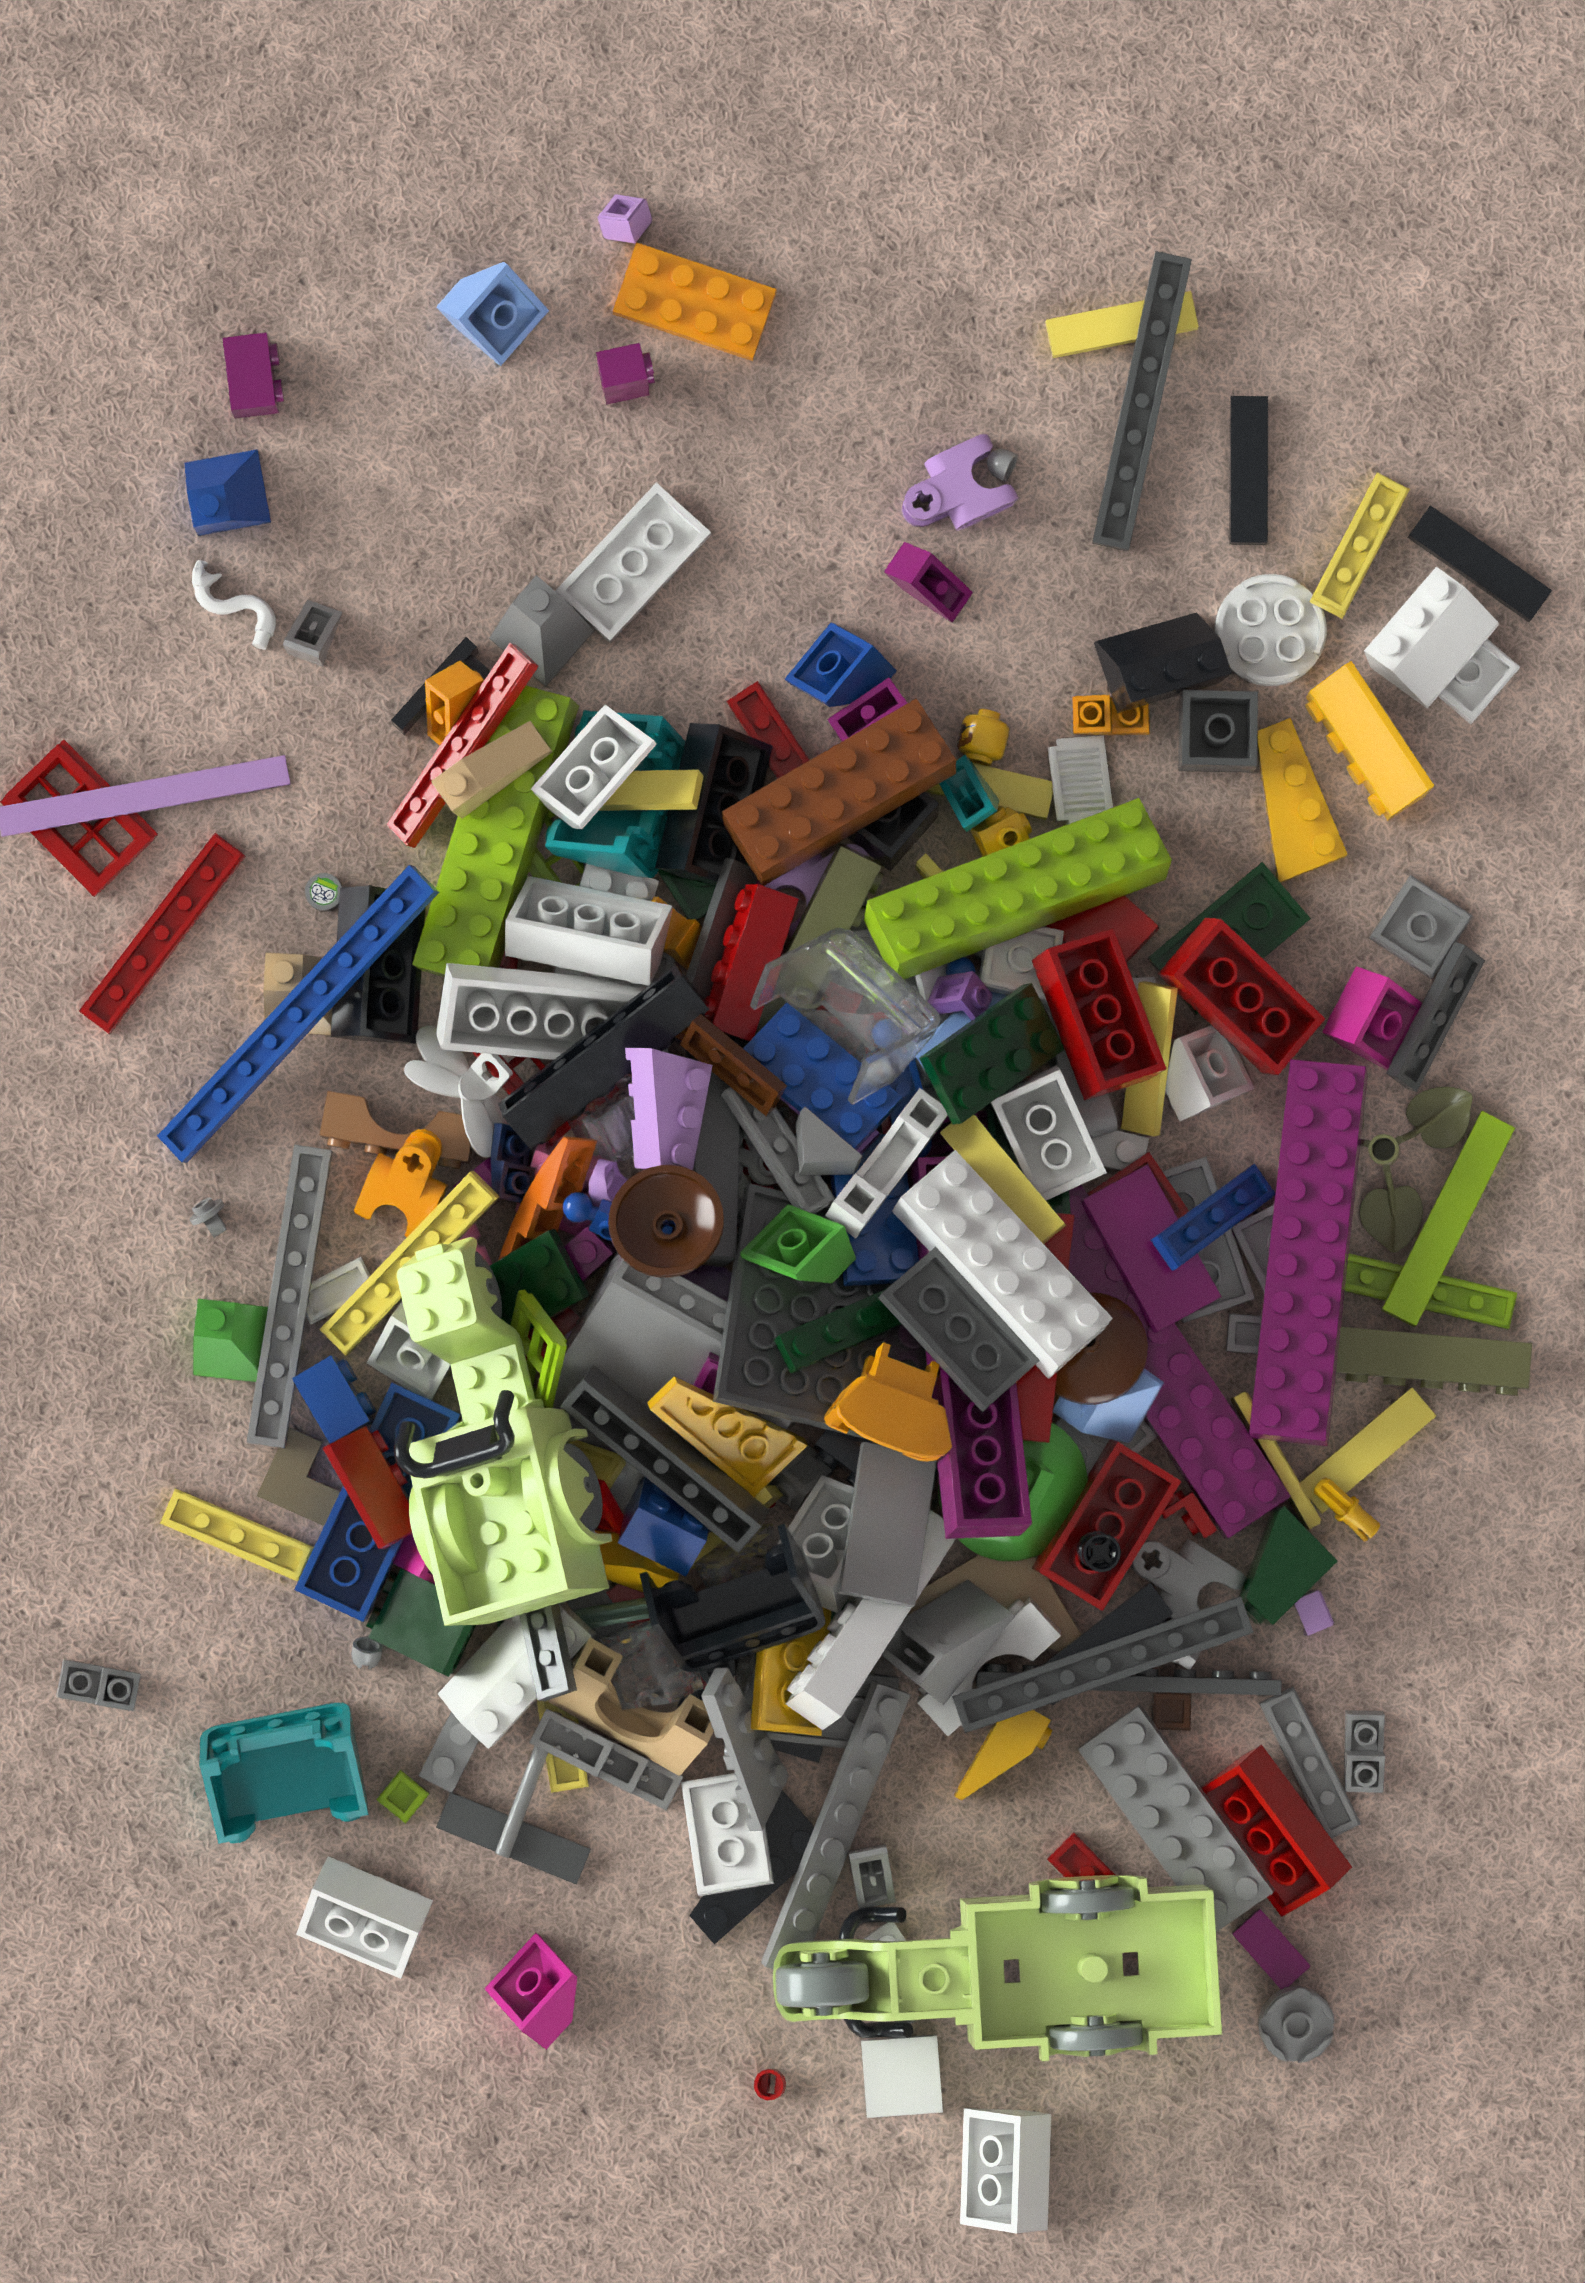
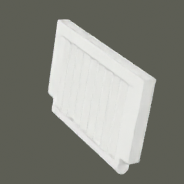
M1104 735L1061 738L1056 740L1057 746L1048 747L1057 821H1066L1068 825L1113 808Z

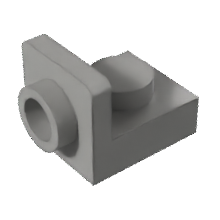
M809 1445L770 1483L772 1486L775 1485L783 1494L778 1500L788 1505L794 1511H797L803 1505L821 1475L830 1477L834 1471L816 1458L818 1453Z

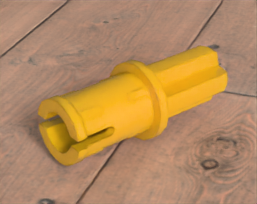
M1328 1478L1321 1479L1314 1487V1494L1335 1512L1334 1518L1338 1522L1343 1521L1363 1541H1367L1368 1538L1371 1539L1377 1533L1380 1523L1359 1505V1500L1355 1496L1349 1497Z

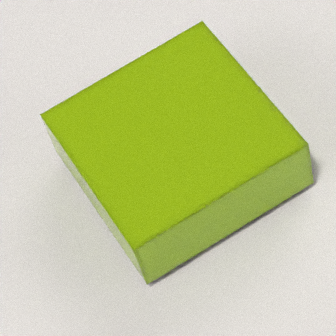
M400 1770L376 1800L406 1824L430 1793Z

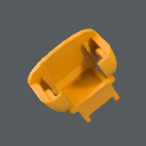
M883 1342L877 1348L875 1357L869 1355L865 1359L861 1377L856 1378L830 1406L824 1416L825 1423L830 1428L846 1434L850 1428L870 1441L902 1452L903 1455L918 1461L938 1460L952 1448L946 1410L943 1406L938 1405V1400L931 1398L939 1364L932 1361L926 1366L924 1371L888 1357L891 1345Z

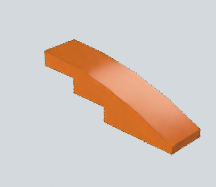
M577 1137L562 1138L543 1163L528 1188L511 1223L498 1260L548 1230L556 1229L558 1232L564 1213L563 1202L571 1193L582 1191L597 1144L596 1140Z

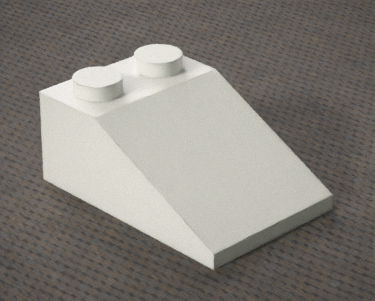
M1057 1065L1017 1083L991 1102L1022 1173L1045 1200L1107 1173L1064 1076Z

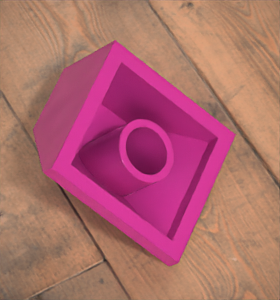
M535 1933L484 1989L523 2033L546 2050L572 2022L577 1976L544 1939Z

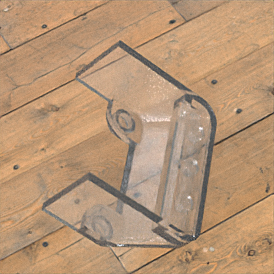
M845 928L832 929L767 963L750 1003V1006L756 1010L781 996L788 1004L798 1010L809 1011L823 1005L871 1052L864 1056L860 1065V1071L847 1099L852 1105L894 1082L935 1035L940 1023V1015L937 1010L856 933Z

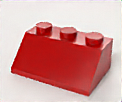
M365 1426L323 1447L325 1454L378 1549H386L412 1534L409 1516V1497L402 1487L408 1482L399 1465L395 1463L391 1466L383 1452L389 1450V1447L379 1430L372 1432L368 1426Z

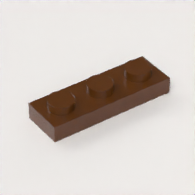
M702 1014L692 1020L680 1045L700 1062L713 1065L712 1072L762 1114L767 1116L777 1106L787 1085Z

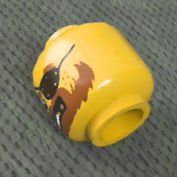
M979 709L978 714H970L964 717L957 740V748L972 763L992 766L993 761L1003 758L1010 729L1005 722L999 720L1000 713L988 709Z

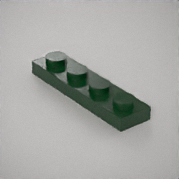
M885 1290L778 1335L774 1341L790 1373L792 1374L902 1326L900 1321L878 1298Z

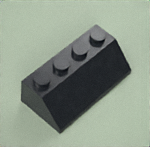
M690 723L679 770H699L704 775L697 810L668 811L655 868L681 878L716 885L725 858L735 859L745 864L744 856L724 826L722 811L763 788L773 748L772 745L720 724Z
M370 885L340 888L337 942L387 888ZM425 908L332 1007L331 1037L356 1041L417 1044L416 1034L418 1031L422 970L413 966L412 963L424 928Z

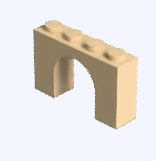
M590 1637L571 1661L577 1690L550 1699L548 1702L680 1776L708 1744L714 1732L704 1702L689 1694L676 1710L665 1713L651 1711L632 1703L622 1696L611 1682L623 1656Z

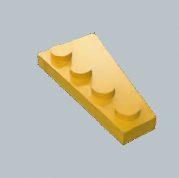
M1291 718L1259 730L1257 752L1261 779L1263 781L1266 812L1270 826L1276 877L1282 883L1344 858L1348 854Z
M674 1376L647 1402L649 1409L753 1497L808 1446L805 1438L744 1409L713 1402V1394Z

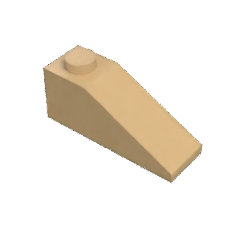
M529 721L462 758L431 782L451 811L463 819L551 754L552 750L533 723Z

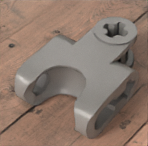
M1189 1539L1186 1540L1178 1554L1161 1543L1146 1540L1131 1564L1132 1570L1137 1575L1157 1587L1156 1591L1173 1612L1169 1616L1171 1619L1199 1611L1197 1597L1199 1591L1205 1585L1211 1582H1219L1230 1589L1238 1590L1243 1587L1247 1580L1242 1572ZM1155 1550L1154 1558L1159 1561L1156 1567L1148 1566L1145 1569L1143 1567L1145 1560L1141 1558L1144 1552L1152 1553Z

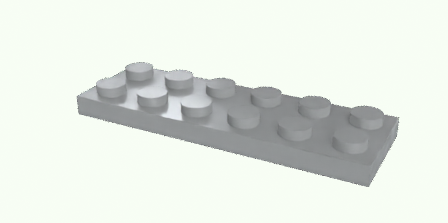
M1141 1704L1078 1748L1081 1755L1176 1886L1203 1884L1213 1890L1216 1932L1274 1893V1887Z

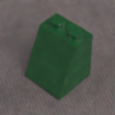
M1277 1506L1271 1511L1246 1576L1247 1580L1239 1595L1245 1603L1244 1606L1248 1617L1255 1624L1261 1625L1264 1622L1268 1625H1274L1338 1562L1285 1506Z
M403 1568L400 1569L398 1574L391 1572L382 1591L388 1595L382 1609L377 1606L374 1608L366 1627L372 1629L369 1638L447 1677L452 1676L476 1625L444 1626L435 1584Z

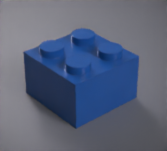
M332 1355L292 1378L330 1444L365 1426L369 1427L372 1425L374 1419L371 1415L377 1412L366 1392L358 1393L352 1382L358 1378L348 1361L344 1359L339 1361L337 1357Z
M643 1476L625 1508L618 1544L686 1577L707 1541L709 1529L653 1482Z

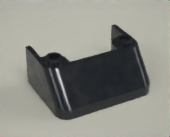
M785 1524L777 1526L781 1544L772 1547L765 1555L764 1562L766 1568L698 1592L695 1591L692 1585L679 1580L670 1581L664 1584L663 1587L658 1588L647 1571L640 1573L651 1626L682 1670L687 1672L703 1671L814 1633L825 1625L823 1609L804 1556Z

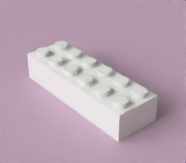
M447 963L436 1035L443 1050L554 1060L647 988L648 985L634 984L619 979Z
M956 1150L902 1195L892 1210L929 1251L937 1247L1040 1360L1036 1366L1048 1379L1098 1336L1113 1319Z
M930 1509L916 1600L956 1540V1538H945L944 1519ZM849 1596L848 1599L852 1602H849L842 1611L840 1610L839 1613H836L827 1627L832 1633H829L823 1641H819L810 1652L807 1660L811 1662V1665L808 1664L803 1672L799 1671L788 1686L787 1691L791 1693V1696L787 1700L786 1705L821 1730H824L841 1718L911 1610V1607Z

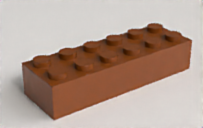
M916 698L722 811L724 826L761 885L765 886L955 775L956 758Z

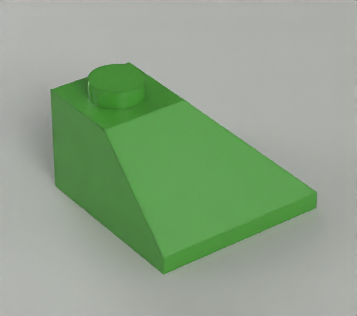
M789 1204L740 1252L741 1258L793 1279L833 1283L856 1260L844 1225Z
M198 1299L193 1336V1375L256 1382L268 1307Z

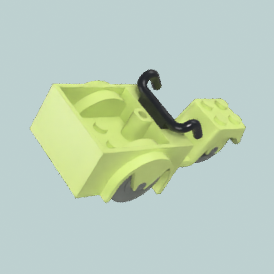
M473 1237L450 1244L441 1243L415 1252L416 1255L397 1271L398 1284L411 1339L450 1364L463 1422L455 1424L445 1433L413 1443L411 1442L415 1432V1425L409 1421H404L400 1424L394 1445V1456L397 1464L405 1473L411 1475L413 1484L409 1499L411 1529L418 1551L424 1563L433 1574L444 1626L491 1624L609 1589L599 1545L612 1542L611 1534L593 1532L597 1529L602 1516L600 1485L586 1455L578 1447L569 1443L588 1437L587 1429H572L569 1413L564 1409L544 1408L543 1400L535 1399L522 1340L517 1330L501 1319L502 1300L497 1280L487 1261L476 1251L477 1239Z

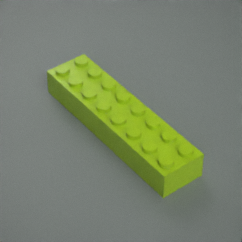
M526 685L486 743L487 745L531 721L552 750V753L463 819L459 816L457 817L436 885L439 893L431 902L412 963L418 969L445 977L447 963L500 967L505 951L506 918L527 879L548 810L531 788L567 748L579 709V705L570 697Z
M1140 798L869 899L866 904L864 922L894 982L897 983L1166 880L1172 859Z

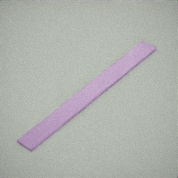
M285 755L1 806V836L5 837L291 785Z

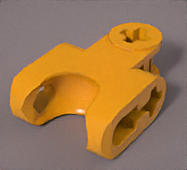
M417 1129L408 1136L404 1146L396 1154L395 1159L379 1153L368 1173L354 1213L369 1220L377 1207L381 1205L396 1206L407 1218L408 1224L405 1233L407 1238L441 1203L448 1189L447 1184L432 1177L443 1149L438 1136L432 1131Z

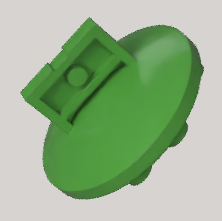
M1052 1422L1050 1443L1023 1441L1032 1525L1020 1536L957 1538L971 1551L998 1561L1029 1559L1042 1554L1061 1527L1088 1482L1085 1461L1078 1446L1054 1422ZM939 1482V1483H938V1497H939V1505H940L941 1512H942V1515H943L942 1501H941V1491H940V1482Z

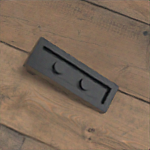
M465 637L431 676L458 661H462L470 669L477 671L484 680L490 673V670L476 658L479 653L477 646ZM425 683L391 719L393 726L403 735L426 712Z

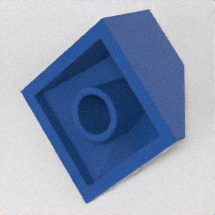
M258 449L184 463L192 523L198 536L271 523Z
M831 622L786 676L785 680L790 685L828 707H835L852 703L887 678L891 679L897 670L873 645Z

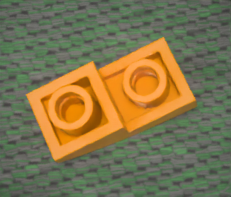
M1110 695L1072 696L1073 734L1150 735L1149 704L1117 713L1114 701Z

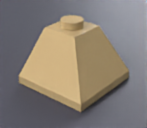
M283 953L265 954L264 1020L314 968L322 957ZM332 1008L308 1034L331 1035Z

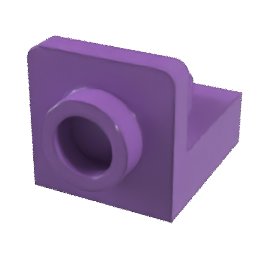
M974 971L940 976L936 980L926 1007L933 1015L964 1011L973 1020L988 1010L993 995Z

